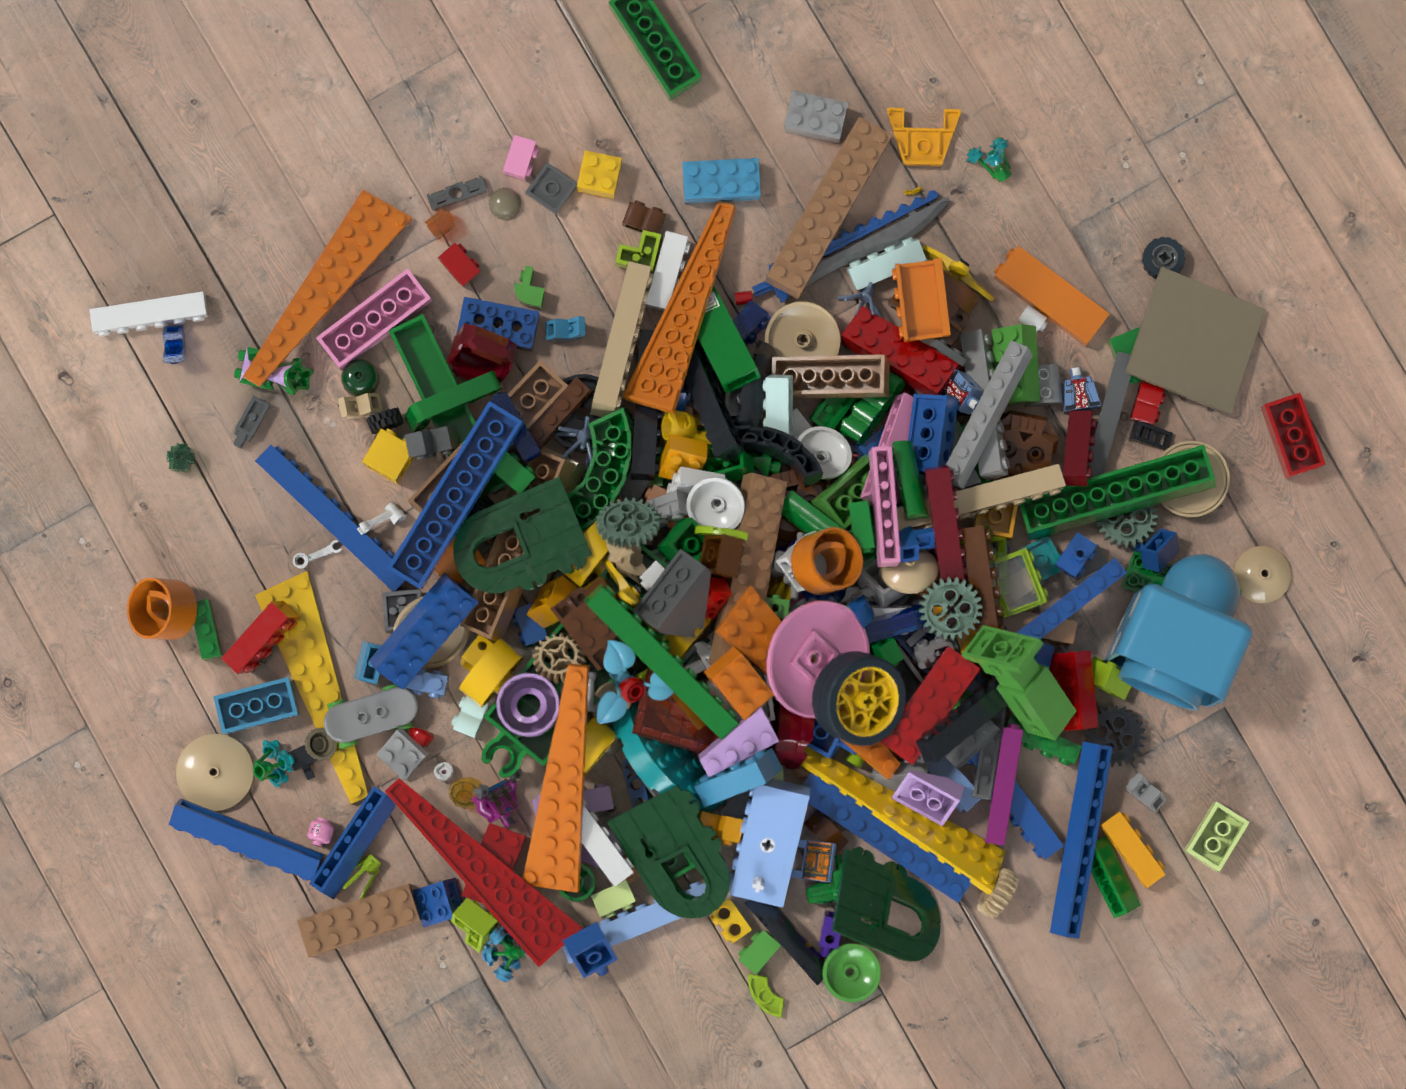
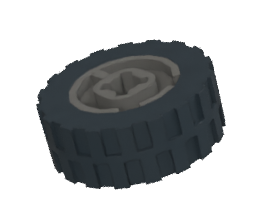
M1170 237L1156 238L1144 249L1142 254L1143 268L1154 279H1157L1161 267L1179 273L1184 266L1185 251L1182 249V245L1175 239L1173 240Z

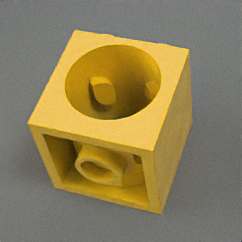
M388 428L386 431L380 429L362 463L370 470L399 485L414 457H409L405 438L403 440L399 439L397 433Z

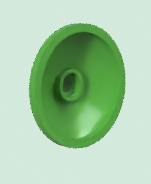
M854 943L839 946L838 949H834L827 956L822 970L823 981L828 991L837 999L845 1002H859L868 998L878 987L881 977L880 964L874 953L868 948ZM849 968L853 969L852 975L847 974Z

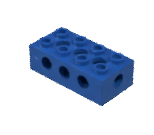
M464 297L457 332L464 323L476 325L510 339L513 343L517 344L516 349L533 352L540 313L535 310ZM478 317H483L485 319V321L482 324L475 323V320ZM496 321L503 322L501 328H495L493 325ZM519 324L522 326V329L519 332H515L512 330L514 325Z
M914 394L908 441L913 442L919 474H925L924 468L947 464L952 454L958 399L945 395Z

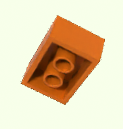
M734 646L704 671L735 712L744 720L774 696L762 678Z

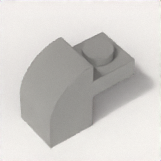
M1139 772L1130 779L1126 787L1127 791L1137 801L1154 814L1167 800L1163 793L1152 786Z

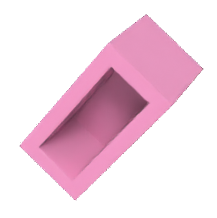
M514 135L503 169L504 175L526 181L527 176H531L533 171L532 159L537 158L539 151L536 141Z

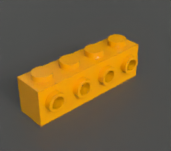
M1118 811L1099 826L1143 887L1148 888L1166 875L1164 873L1165 867L1159 860L1156 861L1153 858L1152 854L1154 852L1148 844L1144 845L1140 840L1142 838L1140 832L1136 828L1133 830L1129 825L1131 822L1129 817L1125 813L1121 814Z

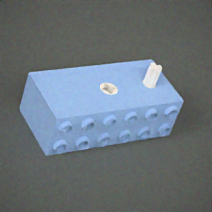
M772 778L766 784L750 789L749 796H752V799L748 798L745 814L748 817H743L744 822L741 828L743 836H741L740 843H737L736 848L739 854L734 855L732 870H735V872H730V895L783 907L810 797V787Z

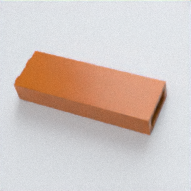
M1017 246L1015 250L1011 248L1005 256L1007 261L1004 265L1000 263L994 270L996 273L994 279L1085 347L1109 316V313L1020 246Z

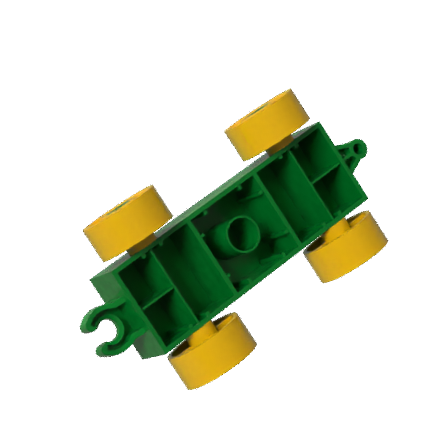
M595 522L584 533L592 556L586 558V565L582 569L577 570L574 564L572 565L574 572L571 574L566 573L565 575L582 588L597 574L605 578L618 593L620 590L603 563V560L609 554L606 544L607 539L602 540V536L598 534L597 523ZM640 543L642 547L641 554H643L642 563L646 569L655 561L664 569L671 562L659 548L651 552ZM637 575L639 583L643 581L640 578L641 575ZM628 576L624 578L631 587L637 585L643 592V595L640 596L641 599L648 592L641 584L639 585ZM715 617L713 619L705 618L704 628H696L694 630L695 638L666 634V640L670 641V653L673 656L677 654L682 659L706 631ZM644 621L641 623L645 628L649 627ZM560 623L553 633H556L557 637H559L562 632L566 637L569 633ZM500 638L469 672L460 685L459 690L481 708L484 707L495 694H499L501 688L508 680L515 677L513 673L524 656ZM568 648L567 656L574 660L575 653L572 649ZM585 655L586 663L582 665L589 666V672L597 673V679L594 682V706H596L600 700L595 695L596 691L603 684L614 682V680L609 676V672L605 668L598 671ZM533 657L518 675L530 673L540 676L536 672L537 667H534L533 661L535 659ZM545 657L544 665L550 669L552 661ZM553 679L551 684L555 688L560 700L561 680H559L558 685H556ZM532 694L522 696L517 703L518 712L524 717L534 716L541 707L539 698ZM496 701L483 717L499 729L500 732L496 738L490 740L485 745L482 751V762L489 764L498 749H506L511 754V761L507 766L500 769L499 776L501 778L513 776L518 772L523 759L528 754L546 768L555 724L542 735L535 737L519 736L511 732L500 720ZM596 716L587 724L585 776L617 738L615 731L608 725L597 722Z

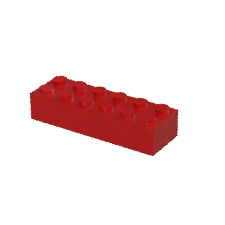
M864 306L860 308L841 334V345L858 355H886L890 359V372L903 379L907 385L922 394L941 395L955 369L958 370V363L922 341L904 342V337L900 338L897 326L877 314L872 315L871 311Z
M948 646L905 706L898 726L880 743L911 765H914L921 756L915 741L921 737L922 733L930 730L937 721L945 718L947 713L954 709L981 669L969 660H965L963 656Z

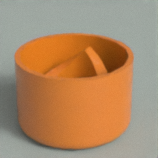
M837 527L827 528L804 536L796 543L791 554V568L796 581L802 588L813 594H827L851 586L859 578L863 567V556L858 542L849 532ZM819 553L825 558L827 564L825 574H819L814 564V560Z
M145 578L133 587L127 602L129 624L138 636L145 639H180L192 629L197 616L196 597L192 589L180 580ZM167 606L169 607V616L167 614Z

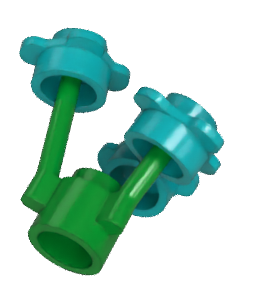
M997 137L996 140H993V145H990V148L993 147V150L987 153V158L984 161L980 158L984 154L980 150L981 146L977 149L975 147L969 149V152L966 154L968 156L966 162L970 161L974 164L978 161L991 174L993 179L997 178L999 182L1006 180L1012 175L1010 172L1011 167L1004 152V149L1008 148L1007 142L1009 139L1004 141L1003 137ZM987 163H989L990 166H994V171L987 165Z
M264 740L262 742L264 746L262 748L263 755L254 761L253 773L260 781L269 779L274 787H280L283 782H288L289 778L284 770L287 769L288 772L293 771L294 758L291 754H287L286 750L280 751L279 741ZM275 756L277 757V763L275 764L264 761L266 758L272 759Z

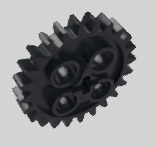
M1110 705L1107 706V711H1104L1102 707L1100 708L1101 714L1097 713L1098 727L1103 726L1106 728L1107 734L1104 737H1099L1096 734L1097 728H1089L1088 732L1083 733V735L1088 736V739L1083 742L1100 745L1111 743L1115 746V752L1111 755V767L1114 766L1115 762L1121 767L1122 761L1128 765L1129 757L1135 760L1133 754H1141L1138 747H1144L1140 740L1146 739V737L1141 736V733L1146 730L1139 728L1143 722L1137 723L1136 720L1139 716L1132 717L1133 710L1126 713L1125 706L1121 711L1118 709V705H1115L1114 710L1111 709ZM1116 718L1123 719V728L1118 729L1114 726L1113 722ZM1107 720L1110 722L1115 733L1118 732L1120 735L1117 739L1122 746V752L1119 751L1115 740H1110L1109 738L1111 731L1106 724ZM1123 736H1131L1133 743L1130 746H1125L1122 743Z

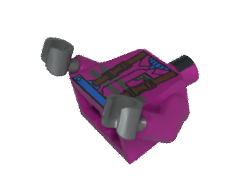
M519 769L518 772L509 777V780L505 779L489 788L487 785L480 784L479 788L473 790L476 796L471 799L477 806V812L485 817L488 822L492 823L500 819L505 828L515 823L510 813L518 808L516 779L521 778L522 770Z

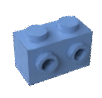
M422 668L406 686V689L416 695H421L424 692L429 693V697L440 699L441 696H446L449 677L445 676V672L434 670L433 673H428L426 668Z

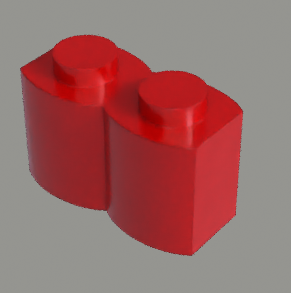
M1141 382L1130 420L1141 421L1150 425H1154V422L1158 423L1161 413L1158 411L1159 404L1163 405L1166 396L1163 393L1164 389Z

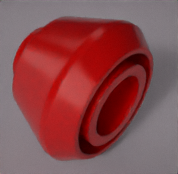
M635 677L625 678L619 688L623 699L628 703L640 700L645 692L644 681Z
M415 727L409 729V736L422 748L428 747L434 739L433 733Z

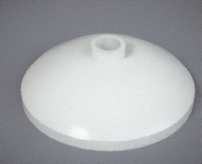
M817 426L807 429L799 436L798 440L803 443V446L819 462L823 471L821 479L837 478L848 469L852 458L851 448L847 440L839 432L828 427Z
M709 477L699 481L691 489L687 498L689 518L692 517L699 526L734 529L744 515L745 501L741 491L734 483L721 477ZM715 500H720L721 505L715 504Z

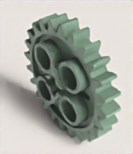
M625 498L624 502L617 499L616 504L610 502V507L604 506V511L600 510V516H597L598 534L602 536V540L607 539V544L613 542L614 547L618 544H621V548H624L625 545L632 548V544L640 547V542L647 544V539L653 540V535H657V530H660L658 511H655L654 506L650 507L649 502L643 504V499L635 502V498L631 501Z
M1152 505L1135 510L1134 512L1117 516L1118 519L1116 521H1110L1107 518L1096 523V527L1101 528L1099 530L1100 535L1105 534V541L1109 538L1111 539L1110 545L1117 542L1118 548L1122 544H1125L1126 549H1128L1129 544L1136 548V542L1143 545V538L1149 540L1148 533L1154 534L1152 528H1157V523L1154 521L1158 520V516L1153 514L1157 513V508H1152L1154 506ZM1130 515V520L1126 518L1123 521V516L1128 517ZM1137 515H1143L1145 519L1143 521H1138L1135 519V517ZM1130 528L1132 531L1129 534H1124L1122 529Z
M948 576L947 582L940 578V584L937 585L933 581V588L926 587L929 593H922L925 600H921L919 603L924 607L920 608L919 612L925 614L920 618L921 620H927L924 626H931L929 629L930 633L936 630V637H939L942 633L944 640H946L948 635L954 640L955 635L958 634L961 639L962 632L969 635L968 628L975 630L973 623H980L976 616H982V612L978 611V609L983 608V605L977 603L981 600V597H975L978 591L977 589L971 591L973 586L971 583L965 586V579L959 583L958 577L951 581ZM948 590L955 591V596L952 599L945 598V593ZM960 595H963L962 599L955 603ZM962 603L970 605V608L965 612L959 610ZM934 605L942 606L940 613L935 614L932 612ZM947 606H953L955 610L948 611ZM946 614L944 619L939 621V618ZM951 617L957 619L954 626L946 624L947 620Z

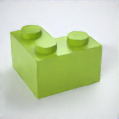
M643 230L639 248L620 244L615 261L616 267L627 269L628 262L630 261L650 266V273L653 274L662 235Z
M1094 656L1092 659L1094 687L1102 689L1111 696L1125 700L1131 686L1119 679L1118 675L1121 668H1118L1117 664L1110 661L1106 664L1103 659Z
M467 897L452 914L451 922L466 933L465 943L480 953L485 948V944L490 940L488 935L491 930L497 927L498 920H496L492 913L483 910L479 903L474 900L471 901Z

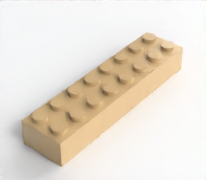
M628 262L592 402L591 415L604 417L620 409L626 379L628 378L635 344L652 283L653 274L650 273V266Z

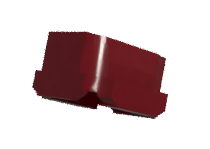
M464 323L454 336L447 363L452 364V371L455 375L466 380L495 371L501 383L513 367L517 344L508 338L479 326Z
M778 701L773 707L775 720L770 721V724L779 742L767 747V750L772 748L780 764L785 766V768L799 769L808 756L804 749L813 739L814 718L794 714Z

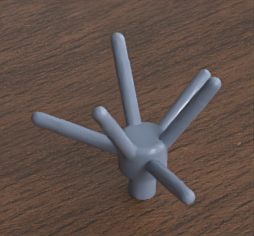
M869 282L868 286L864 287L857 294L837 297V300L844 301L859 297L861 303L855 315L865 303H869L871 314L875 315L876 313L882 317L872 299L875 294V285L872 282Z
M586 416L585 426L581 430L558 427V430L565 432H557L556 436L577 437L578 440L562 455V459H565L581 444V449H584L586 445L591 462L593 454L589 442L592 439L590 428H588L589 416Z

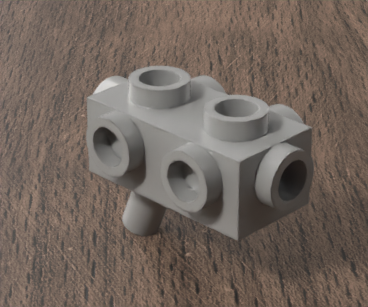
M940 634L939 637L935 636V639L931 641L926 639L918 641L916 646H914V652H912L914 663H918L920 669L934 667L948 646L956 652L959 650L957 639L952 640L951 636L948 635L946 640H944L943 634Z

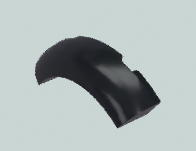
M761 340L757 343L754 350L755 358H753L761 377L743 386L739 399V405L742 407L738 409L734 420L735 426L750 425V427H759L763 401L766 399V391H763V381L766 380L767 376L772 375V357H778L775 349L770 344Z
M750 425L735 426L746 453L765 454L781 460L796 472L805 488L814 485L822 478L823 471L816 457L795 437L767 426H763V428L750 427Z
M747 900L744 904L818 986L823 980L822 970L825 959L820 956V953L778 906Z

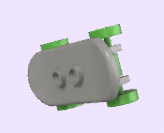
M396 684L383 687L382 692L348 702L343 699L327 704L328 711L324 718V729L331 739L341 742L339 743L340 749L348 748L359 744L358 739L393 728L396 732L400 727L403 730L414 727L412 720L417 714L418 702L410 690L406 688L403 690Z

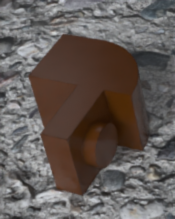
M818 810L804 822V825L821 842L836 844L835 855L849 842Z

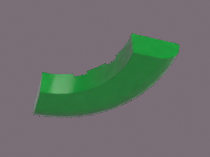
M624 408L588 424L592 435L593 457L582 483L568 494L582 531L597 521V516H600L599 511H604V506L610 507V502H615L625 483L630 466L632 444L630 427Z

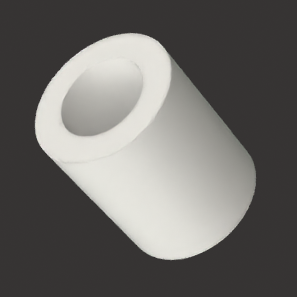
M1030 305L1027 306L1018 319L1022 324L1036 326V333L1038 331L1043 332L1048 324L1045 321L1047 317Z

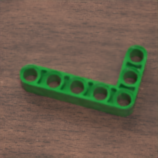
M491 371L410 405L404 416L412 433L419 432L428 427L432 419L502 390V386L495 371Z

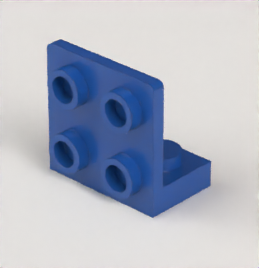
M456 877L413 890L423 927L452 919L454 911L463 903Z

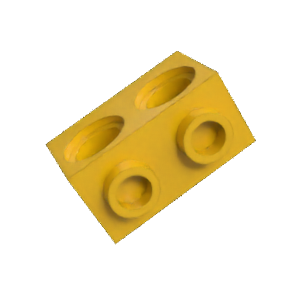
M730 898L725 900L719 909L710 916L716 926L720 924L724 930L721 934L727 942L731 940L734 943L752 930ZM721 908L729 910L730 915L727 919H721L718 916ZM738 924L741 931L738 935L730 933L731 925Z

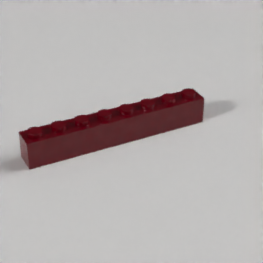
M948 465L924 468L932 527L935 536L939 578L947 582L948 576L951 581L958 577L959 583H961L964 577H968L966 565H962V558H965L964 547H960L959 539H962L961 527H957L956 521L960 519L959 509L954 506V501L957 500L956 489H952L951 481H955L953 469H949ZM948 590L945 593V598L952 599L955 596V591ZM960 595L955 603L962 599L963 595ZM962 603L959 610L965 612L970 608V605ZM947 606L948 611L955 610L953 606ZM951 617L947 620L946 623H956L957 619Z

